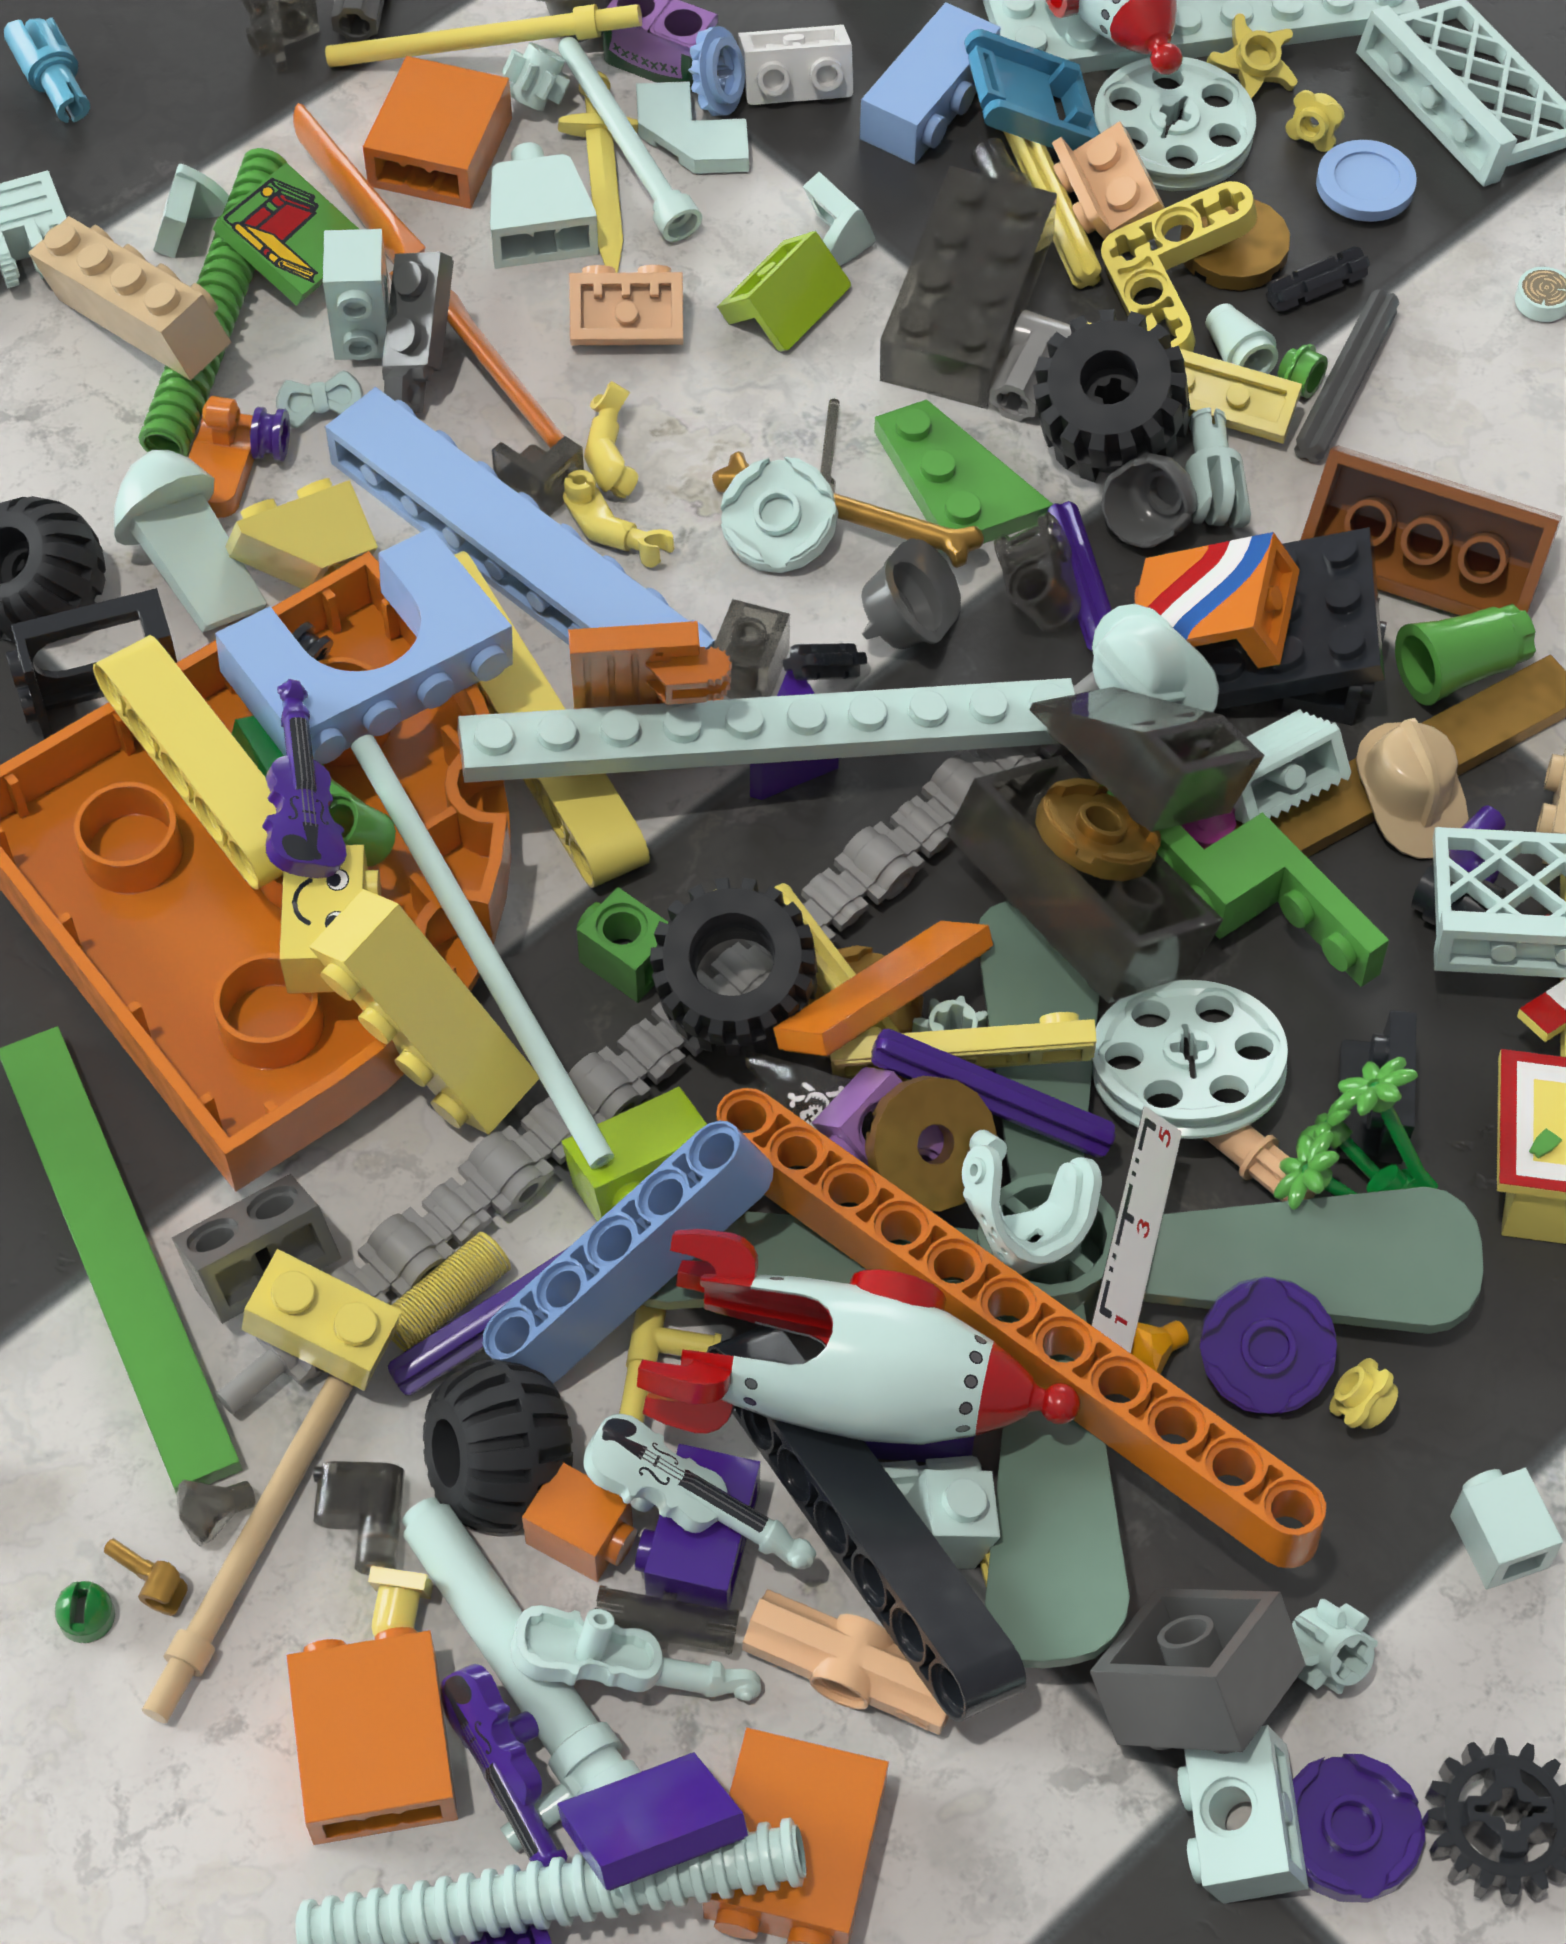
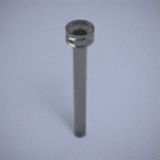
M835 398L830 399L828 402L820 473L831 486L833 493H835L836 481L831 477L840 406V401Z

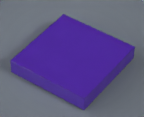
M695 1752L557 1803L563 1828L606 1891L614 1890L749 1836L742 1810Z

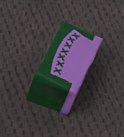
M612 0L607 8L639 4L642 13V26L603 31L605 61L613 67L656 83L690 82V93H693L691 90L693 76L688 71L692 67L693 61L690 47L696 45V37L699 31L718 26V14L680 0Z

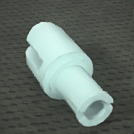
M1211 407L1199 409L1189 417L1194 454L1187 460L1185 470L1190 474L1197 494V508L1193 513L1192 521L1195 524H1199L1205 519L1208 525L1224 526L1229 521L1230 528H1244L1250 523L1251 509L1241 454L1229 448L1224 412L1220 409H1215V424L1213 425Z

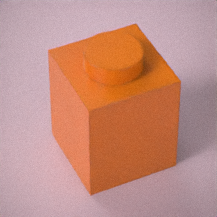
M565 1463L561 1465L558 1473L550 1482L542 1485L522 1516L527 1545L597 1583L609 1563L619 1566L623 1562L637 1534V1529L633 1527L632 1506L630 1503H624L621 1496L595 1485L586 1474Z

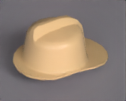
M1416 718L1397 723H1385L1368 732L1359 744L1356 764L1378 827L1385 839L1399 852L1417 859H1433L1432 839L1435 827L1461 828L1468 821L1466 799L1456 773L1458 760L1454 746L1445 734L1435 727L1418 723Z

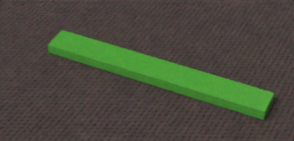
M56 1026L1 1047V1063L177 1498L243 1471L59 1027Z

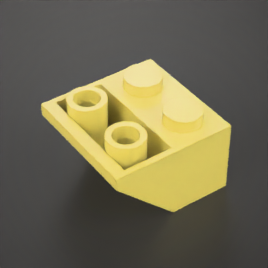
M330 478L321 479L297 490L299 498L277 506L274 499H267L243 509L240 512L243 519L236 521L225 545L230 558L301 589L308 587L368 551L373 555L378 548L351 481L348 480L333 486Z

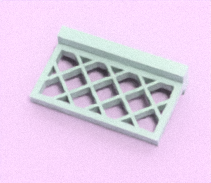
M1450 0L1401 15H1397L1388 5L1371 10L1356 53L1483 187L1500 182L1507 166L1566 148V101L1467 0ZM1457 18L1469 31L1445 25L1442 22ZM1416 34L1431 38L1430 44L1423 42ZM1438 40L1467 48L1466 54L1437 46ZM1477 51L1494 56L1501 64L1474 57V52ZM1448 67L1461 70L1462 76L1455 75ZM1470 73L1499 81L1498 87L1471 80ZM1510 84L1524 88L1533 97L1506 90V86ZM1480 100L1495 104L1494 110L1488 109ZM1506 107L1531 114L1530 121L1502 113V109ZM1539 118L1558 122L1564 129L1560 130L1539 124ZM1513 134L1526 137L1527 140L1516 144L1518 139Z
M1435 827L1432 839L1436 913L1434 971L1566 978V901L1545 886L1560 874L1566 877V834ZM1449 850L1473 851L1484 859L1485 862L1468 873L1449 858ZM1520 853L1536 854L1549 865L1535 876H1532L1512 859ZM1497 870L1519 887L1504 899H1501L1481 883ZM1450 880L1455 883V884H1453L1451 887H1450ZM1468 893L1488 910L1486 912L1451 911V904ZM1531 896L1553 914L1550 916L1524 915L1514 908Z

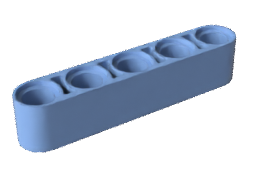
M719 1120L701 1128L495 1313L487 1323L483 1333L482 1344L485 1353L493 1360L523 1364L544 1374L553 1384L557 1382L678 1273L682 1260H693L695 1258L670 1251L672 1235L676 1230L707 1229L724 1232L766 1193L773 1179V1166L770 1160L736 1126L728 1121Z

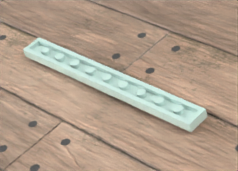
M1071 678L725 699L714 700V702L709 700L702 703L673 705L660 703L458 716L457 731L464 783L1076 743L1080 740L1083 725Z

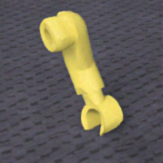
M611 381L607 385L604 395L598 394L590 402L591 409L599 414L592 419L584 459L597 485L604 492L610 490L618 498H626V495L629 496L634 490L639 476L633 468L625 466V461L615 446V442L619 432L618 412L630 392Z
M575 470L568 474V478L565 477L563 500L589 540L626 552L630 549L638 550L641 563L649 568L655 567L661 562L660 549L668 553L674 551L672 532L663 529L646 532L637 529L635 523L615 517L601 492L596 487L594 476L589 471Z

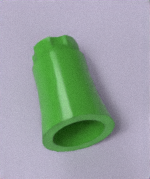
M1514 604L1501 608L1489 607L1467 615L1439 621L1405 624L1399 629L1395 640L1397 668L1404 685L1412 697L1423 705H1432L1461 688L1487 677L1509 671L1516 664L1531 659L1536 652L1534 642L1536 631L1527 612L1519 610Z

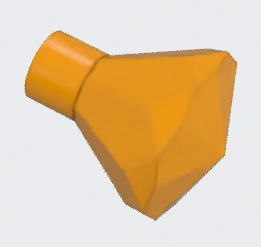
M1177 1320L1161 1327L1138 1322L1131 1354L1161 1374L1172 1351L1188 1344L1189 1335L1187 1329Z

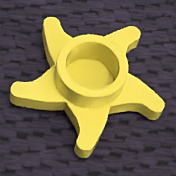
M1241 13L1235 15L1232 20V41L1234 47L1224 53L1213 51L1207 58V63L1215 65L1227 73L1237 74L1241 85L1245 88L1251 99L1255 96L1263 82L1279 83L1288 91H1292L1298 82L1289 67L1281 60V45L1290 41L1293 36L1292 30L1282 29L1270 33L1261 30L1252 31L1246 24L1245 16Z

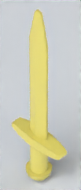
M597 71L610 91L609 79L605 74ZM579 84V92L585 96L586 113L560 117L558 120V131L586 138L591 197L597 215L598 249L604 265L615 268V273H618L623 245V232L613 136ZM627 117L637 133L638 120Z

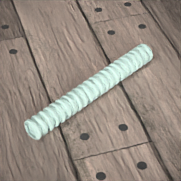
M790 1817L781 1819L780 1827L772 1828L767 1821L758 1823L757 1831H748L749 1836L744 1837L745 1839L611 1891H606L583 1855L578 1853L574 1855L571 1863H566L563 1857H554L551 1859L549 1866L544 1867L541 1861L536 1860L529 1862L527 1869L521 1871L518 1865L513 1864L507 1865L504 1874L500 1875L496 1869L489 1868L483 1870L481 1878H476L471 1872L461 1873L458 1882H453L449 1876L438 1877L435 1886H431L427 1880H419L414 1883L412 1890H408L405 1884L393 1885L388 1894L385 1893L383 1888H372L365 1898L360 1892L354 1891L349 1892L344 1901H341L335 1895L326 1896L322 1901V1905H318L314 1899H307L302 1901L296 1915L297 1944H437L440 1939L445 1944H458L463 1935L466 1936L468 1941H480L483 1932L487 1931L493 1938L503 1937L506 1928H511L515 1934L526 1933L529 1924H534L538 1930L549 1929L553 1920H557L560 1926H570L576 1916H580L583 1922H593L597 1917V1913L603 1912L608 1919L617 1918L620 1909L624 1908L631 1915L640 1914L643 1905L648 1904L652 1910L659 1911L664 1909L666 1901L671 1900L676 1907L687 1906L689 1897H696L699 1903L710 1902L713 1893H719L722 1899L733 1898L734 1892L737 1889H742L747 1896L754 1895L757 1892L758 1886L765 1885L770 1892L778 1891L781 1882L789 1881L790 1886L793 1888L802 1887L804 1878H806V1858L799 1826Z

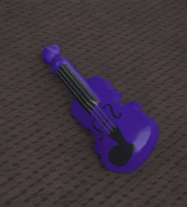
M288 679L277 687V693L282 700L283 706L281 727L284 728L286 755L276 759L266 775V782L270 790L268 801L273 803L276 808V814L268 815L262 824V828L267 832L266 854L277 868L289 874L309 878H327L339 871L347 856L346 846L342 838L344 828L334 822L329 813V806L333 801L330 793V773L324 766L313 759L309 725L310 712L303 703L308 697V691L305 690L299 680Z
M471 1664L451 1673L442 1680L440 1685L444 1713L464 1747L469 1749L476 1760L496 1804L506 1815L530 1862L538 1860L542 1862L544 1867H547L554 1857H563L567 1861L568 1856L565 1850L557 1849L535 1808L542 1793V1780L537 1768L526 1753L524 1743L538 1737L539 1728L536 1719L527 1711L508 1719L510 1707L504 1703L492 1675L483 1666Z

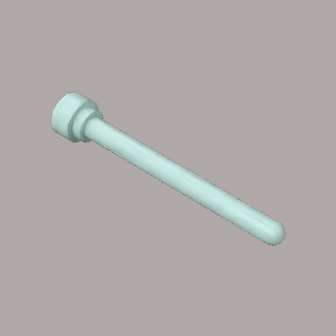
M573 37L563 38L558 45L559 53L566 60L569 69L654 200V223L668 241L673 242L687 238L697 230L702 222V214L688 194L671 188L579 42Z

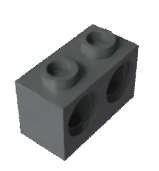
M291 1174L172 1237L196 1291L222 1324L244 1312L249 1299L277 1249L319 1270L342 1258L319 1205Z

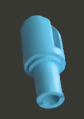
M53 17L46 21L41 18L29 19L25 26L22 20L9 22L4 28V38L30 86L38 92L47 93L61 121L69 122V116L65 107L73 122L84 118L90 110V102L75 80L78 72V61Z

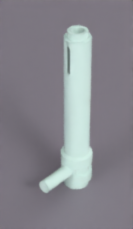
M431 1497L411 1507L402 1519V1523L406 1527L403 1537L520 1711L530 1712L536 1719L539 1728L538 1737L551 1755L548 1765L560 1782L558 1786L541 1797L535 1805L546 1829L548 1830L561 1820L557 1803L641 1772L633 1760H624L620 1752L623 1745L607 1722H598L573 1685H568L564 1682L534 1680L524 1675L514 1665L510 1652L511 1641L522 1610L450 1505L440 1504L437 1498ZM507 1822L500 1829L513 1849L518 1852L523 1847L510 1823Z

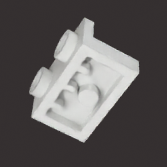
M844 25L738 33L739 48L744 60L746 99L750 105L845 98L853 95L852 44Z

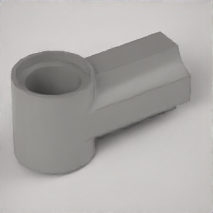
M1028 310L1022 311L1011 335L1008 356L990 389L989 402L998 408L1003 417L1018 422L1027 417H1035L1038 410L1033 385H1037L1034 370L1039 356L1049 358L1047 342L1056 331L1066 338L1071 335L1070 324Z

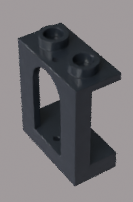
M157 588L11 625L17 646L16 650L6 652L12 678L18 691L26 723L39 721L44 739L53 735L46 711L105 697L95 678L93 664L95 663L61 671L43 670L35 666L33 663L35 655L47 644L139 620L143 637L145 638L149 635L155 637L174 662L177 663L172 637Z

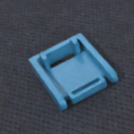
M984 29L973 30L965 38L964 45L969 55L968 60L986 125L1053 149L1052 142L1062 137L1073 151L1099 135L1079 64ZM1053 96L1060 98L1066 116L1063 121L1059 120Z

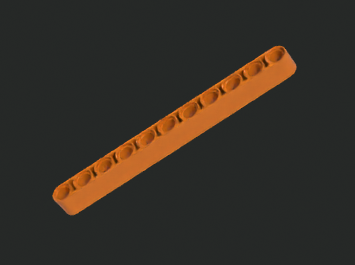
M742 1088L733 1090L722 1098L717 1107V1121H728L740 1131L755 1130V1132L743 1134L770 1160L773 1166V1179L769 1189L764 1194L766 1197L866 1270L897 1271L916 1276L934 1284L943 1291L946 1297L944 1311L997 1343L1021 1363L1034 1378L1038 1386L1047 1389L1054 1383H1065L1073 1387L1080 1398V1410L1073 1419L1076 1423L1267 1562L1277 1567L1295 1568L1303 1566L1313 1558L1318 1549L1326 1516V1502L1322 1492L1312 1482L766 1093L757 1089ZM793 1166L807 1167L801 1170L789 1169V1167ZM851 1202L858 1204V1206L843 1207L839 1204ZM902 1239L908 1240L912 1243L906 1245H897L891 1243L890 1241ZM957 1277L965 1280V1282L955 1284L945 1282L942 1279ZM1007 1315L1019 1319V1321L1007 1323L995 1318ZM1061 1354L1075 1360L1067 1363L1057 1362L1051 1359L1050 1356ZM1120 1394L1131 1401L1116 1403L1106 1399L1104 1396ZM1167 1434L1178 1435L1185 1438L1188 1442L1171 1444L1160 1436ZM1231 1475L1242 1479L1245 1484L1230 1486L1221 1482L1217 1477ZM1292 1517L1300 1521L1305 1527L1297 1529L1287 1528L1279 1524L1275 1519Z

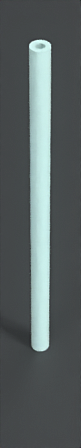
M364 735L358 738L351 745L353 753L591 1169H597L606 1165L614 1157L611 1148L373 735Z

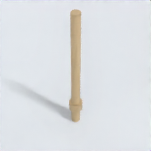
M329 1374L186 1630L179 1629L166 1650L163 1657L168 1663L142 1708L143 1713L148 1717L161 1723H167L192 1677L202 1676L215 1652V1648L211 1644L352 1391L353 1385Z

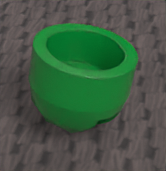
M90 1581L72 1582L61 1591L55 1603V1618L62 1633L68 1639L77 1643H91L101 1639L109 1632L114 1623L115 1608L108 1592L102 1586ZM87 1596L84 1623H74L77 1601L79 1598Z

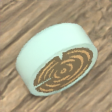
M1536 267L1526 271L1521 276L1515 293V303L1519 311L1526 317L1540 322H1552L1566 315V274L1550 267Z

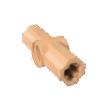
M768 1589L764 1596L760 1598L743 1640V1651L808 1678L811 1686L818 1693L839 1705L857 1710L866 1709L870 1705L938 1735L941 1734L949 1716L939 1706L886 1629L869 1619L857 1615L840 1614L836 1619Z

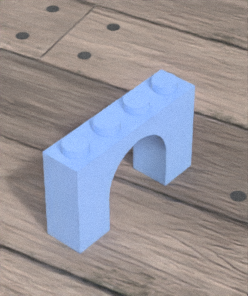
M432 527L378 553L381 593L417 637L412 647L391 664L368 671H344L326 666L312 658L302 648L271 606L215 633L220 672L284 756L286 755L284 728L281 727L283 706L282 700L277 693V687L288 679L299 680L305 690L308 691V697L303 703L310 712L309 725L313 759L320 764H326L339 757L358 738L364 735H384L391 731L399 722L427 708L439 707L448 701L452 695L479 681H489L502 673L505 668L513 665L512 625Z

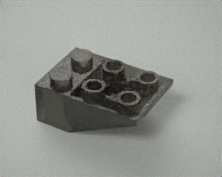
M1117 687L1033 702L1029 709L1047 727L1049 735L1058 743L1066 746L1087 768L1091 778L1105 786L1128 809L1131 818L1138 824L1146 827L1150 832L1231 813L1265 756L1223 715Z

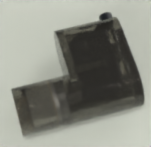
M326 1462L322 1464V1467H314L313 1479L314 1482H317L313 1521L324 1528L358 1530L354 1569L357 1572L369 1576L371 1566L396 1569L405 1470L398 1465L383 1462Z

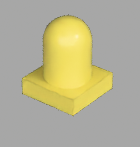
M371 1566L368 1582L375 1591H378L371 1625L374 1637L379 1632L390 1628H414L420 1598L431 1599L434 1584L427 1574Z

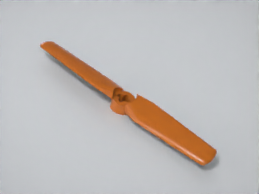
M298 103L293 114V124L298 140L366 229H382L385 254L394 264L395 254L425 252L426 247L396 216L305 106ZM391 271V272L389 273V276H390L391 281H392L393 271ZM450 290L447 322L549 448L565 460H574L576 453L572 445L477 327L459 296Z

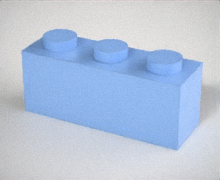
M945 2L861 99L860 139L915 165L929 147L935 148L939 145L944 137L947 126L957 114L963 115L966 113L977 92L968 60L969 55L964 45L965 38L976 29H984L1000 35L1001 27Z

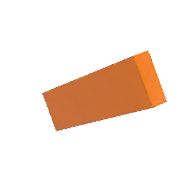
M939 921L775 1026L773 1030L778 1048L789 1052L829 1056L990 950V947L993 946L989 925Z

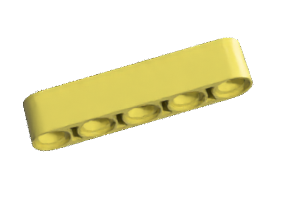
M149 635L93 664V671L98 685L112 708L247 883L256 890L281 877L283 871L277 868L266 854L267 832L262 828V824L268 815L276 814V808L273 803L268 801L270 790L265 776L157 639Z

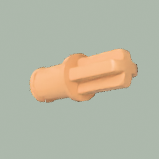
M1248 1125L1228 1134L1202 1138L1210 1142L1240 1167L1239 1175L1243 1179L1250 1180L1254 1178L1272 1194H1274L1278 1183L1286 1176L1279 1168V1164L1289 1156L1278 1148L1279 1140L1273 1135L1264 1137L1252 1126ZM1307 1189L1304 1199H1312L1316 1193ZM1288 1196L1281 1199V1201H1288Z

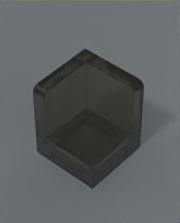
M564 436L547 452L532 444L519 454L502 442H499L491 450L493 470L498 478L517 493L524 492L528 494L538 504L540 510L549 517L565 503L563 500L565 477L568 478V474L572 471L584 470L583 447L567 436Z

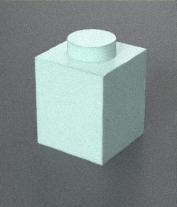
M1526 1468L1505 1475L1499 1469L1488 1470L1472 1477L1463 1485V1489L1450 1517L1486 1590L1548 1569L1563 1544V1540Z
M925 1469L905 1496L958 1569H975L985 1557V1554L990 1551V1548L1000 1538L992 1471Z

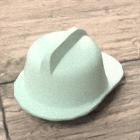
M1138 604L1116 607L1103 616L1095 629L1092 646L1094 654L1092 668L1095 682L1101 692L1114 703L1131 701L1149 707L1174 732L1193 730L1206 722L1217 706L1219 686L1213 668L1203 655L1185 640L1166 619L1151 608Z

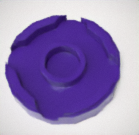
M1264 1276L1241 1281L1218 1296L1203 1320L1199 1347L1205 1373L1221 1396L1245 1411L1272 1414L1297 1410L1320 1394L1334 1371L1337 1342L1333 1321L1315 1295L1293 1281Z
M1343 1753L1342 1757H1330L1325 1760V1757L1308 1763L1292 1779L1308 1887L1312 1891L1338 1902L1368 1903L1393 1893L1415 1869L1425 1842V1826L1422 1824V1815L1417 1806L1419 1801L1411 1785L1388 1764L1364 1754Z

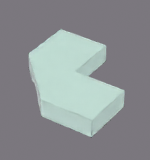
M690 82L636 83L638 135L640 138L654 147L663 146L678 156L679 164L694 174L749 172L746 119L692 121Z

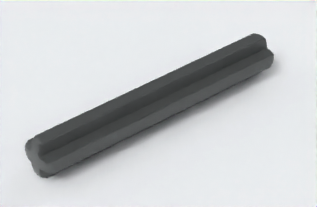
M1377 289L1370 294L1296 438L1297 444L1294 451L1299 458H1307L1312 463H1316L1324 458L1397 314V307L1400 302L1394 293L1387 294L1384 290Z

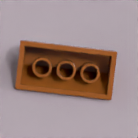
M1338 445L1330 449L1300 540L1369 527L1374 543L1377 589L1460 616L1489 607L1501 608L1510 604H1514L1519 610H1525L1528 614L1563 516Z

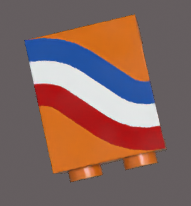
M1274 532L1145 558L1140 584L1135 589V604L1156 611L1193 647L1237 639L1258 668L1279 665L1300 569Z

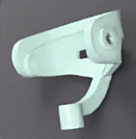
M985 1129L973 1134L969 1143L970 1151L964 1159L962 1168V1181L965 1187L963 1196L970 1210L980 1223L993 1255L1017 1273L1022 1274L1056 1262L1071 1253L1083 1241L1096 1217L1102 1186V1176L1098 1164L1092 1159L1082 1157L1062 1164L1057 1172L1049 1198L1045 1203L1033 1211L1004 1216L999 1201L1002 1160L1007 1153V1145L1002 1139ZM1036 1234L1041 1236L1037 1242L1032 1243L1028 1241Z

